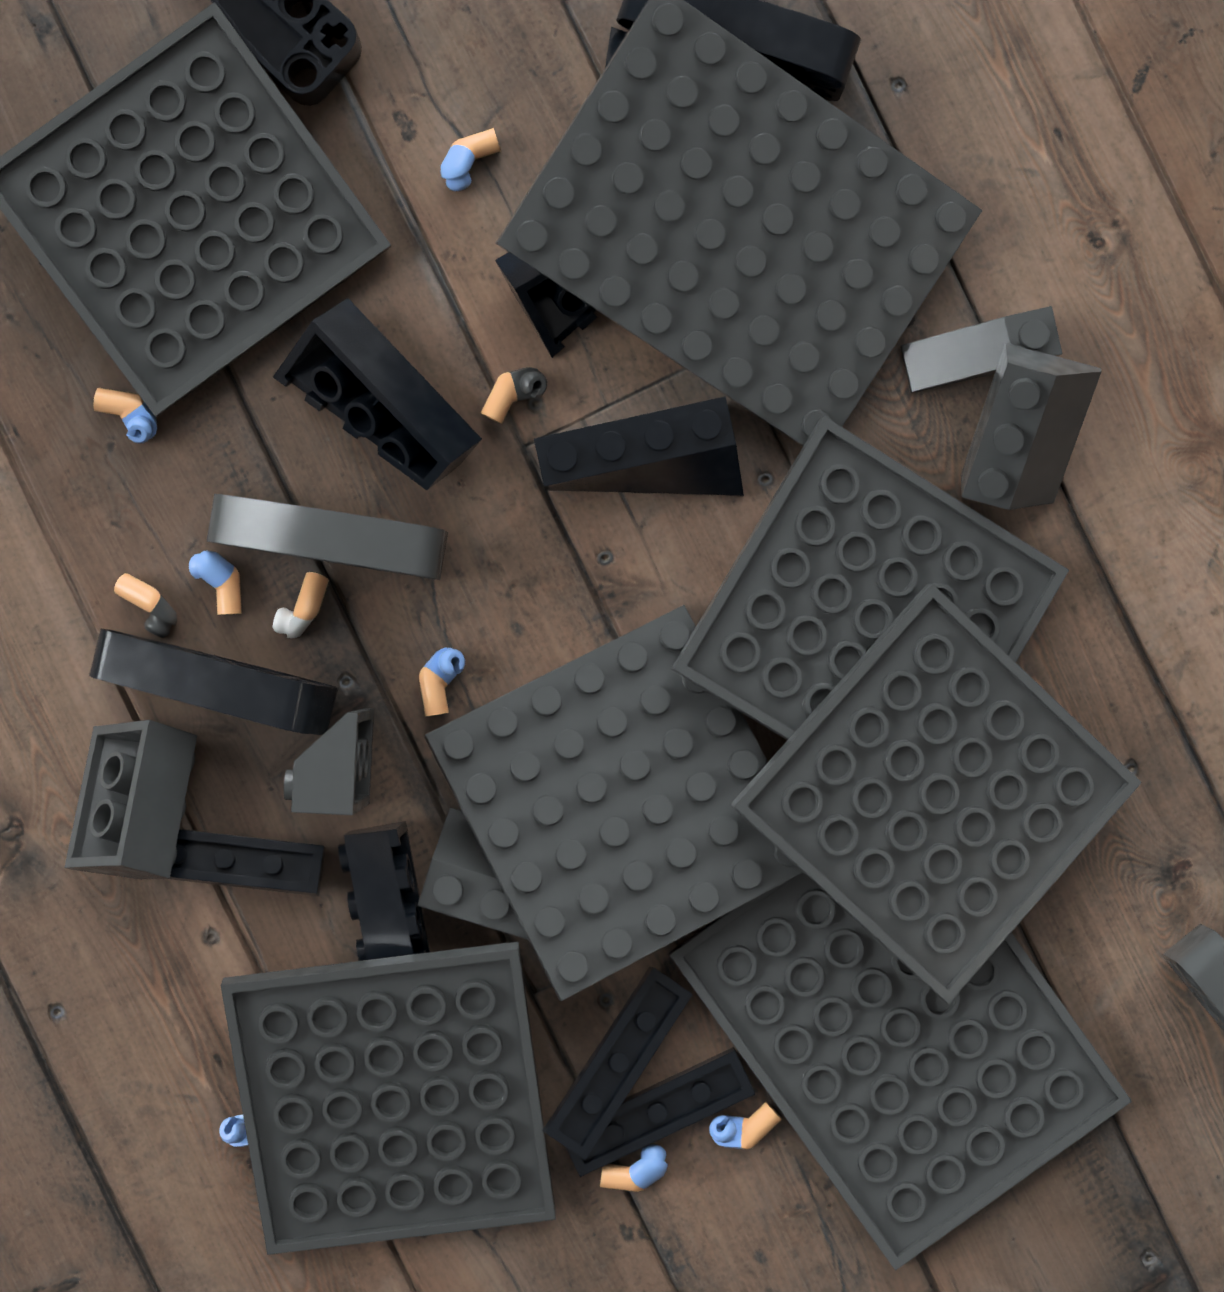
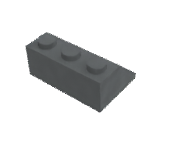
M1005 343L961 472L962 497L1008 510L1054 503L1100 378L1101 368Z
M363 708L347 712L294 760L293 770H286L284 799L292 800L291 812L354 815L370 804L374 708Z
M152 720L94 726L64 868L141 880L170 878L171 869L177 857L176 843L180 822L186 810L185 796L189 776L195 763L194 750L197 735Z
M450 807L430 863L418 906L528 939L466 817L461 810Z

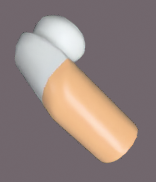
M314 572L306 573L294 611L284 607L277 610L272 626L276 633L287 634V638L291 639L300 637L319 613L329 582L328 578Z

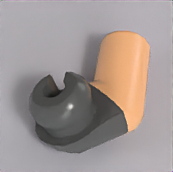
M525 367L501 374L481 414L502 424L513 402L537 398L544 394L547 389L546 377L538 369L532 367Z
M128 573L119 577L114 587L115 594L150 613L149 618L144 623L147 631L161 638L167 637L171 626H176V611L156 588Z

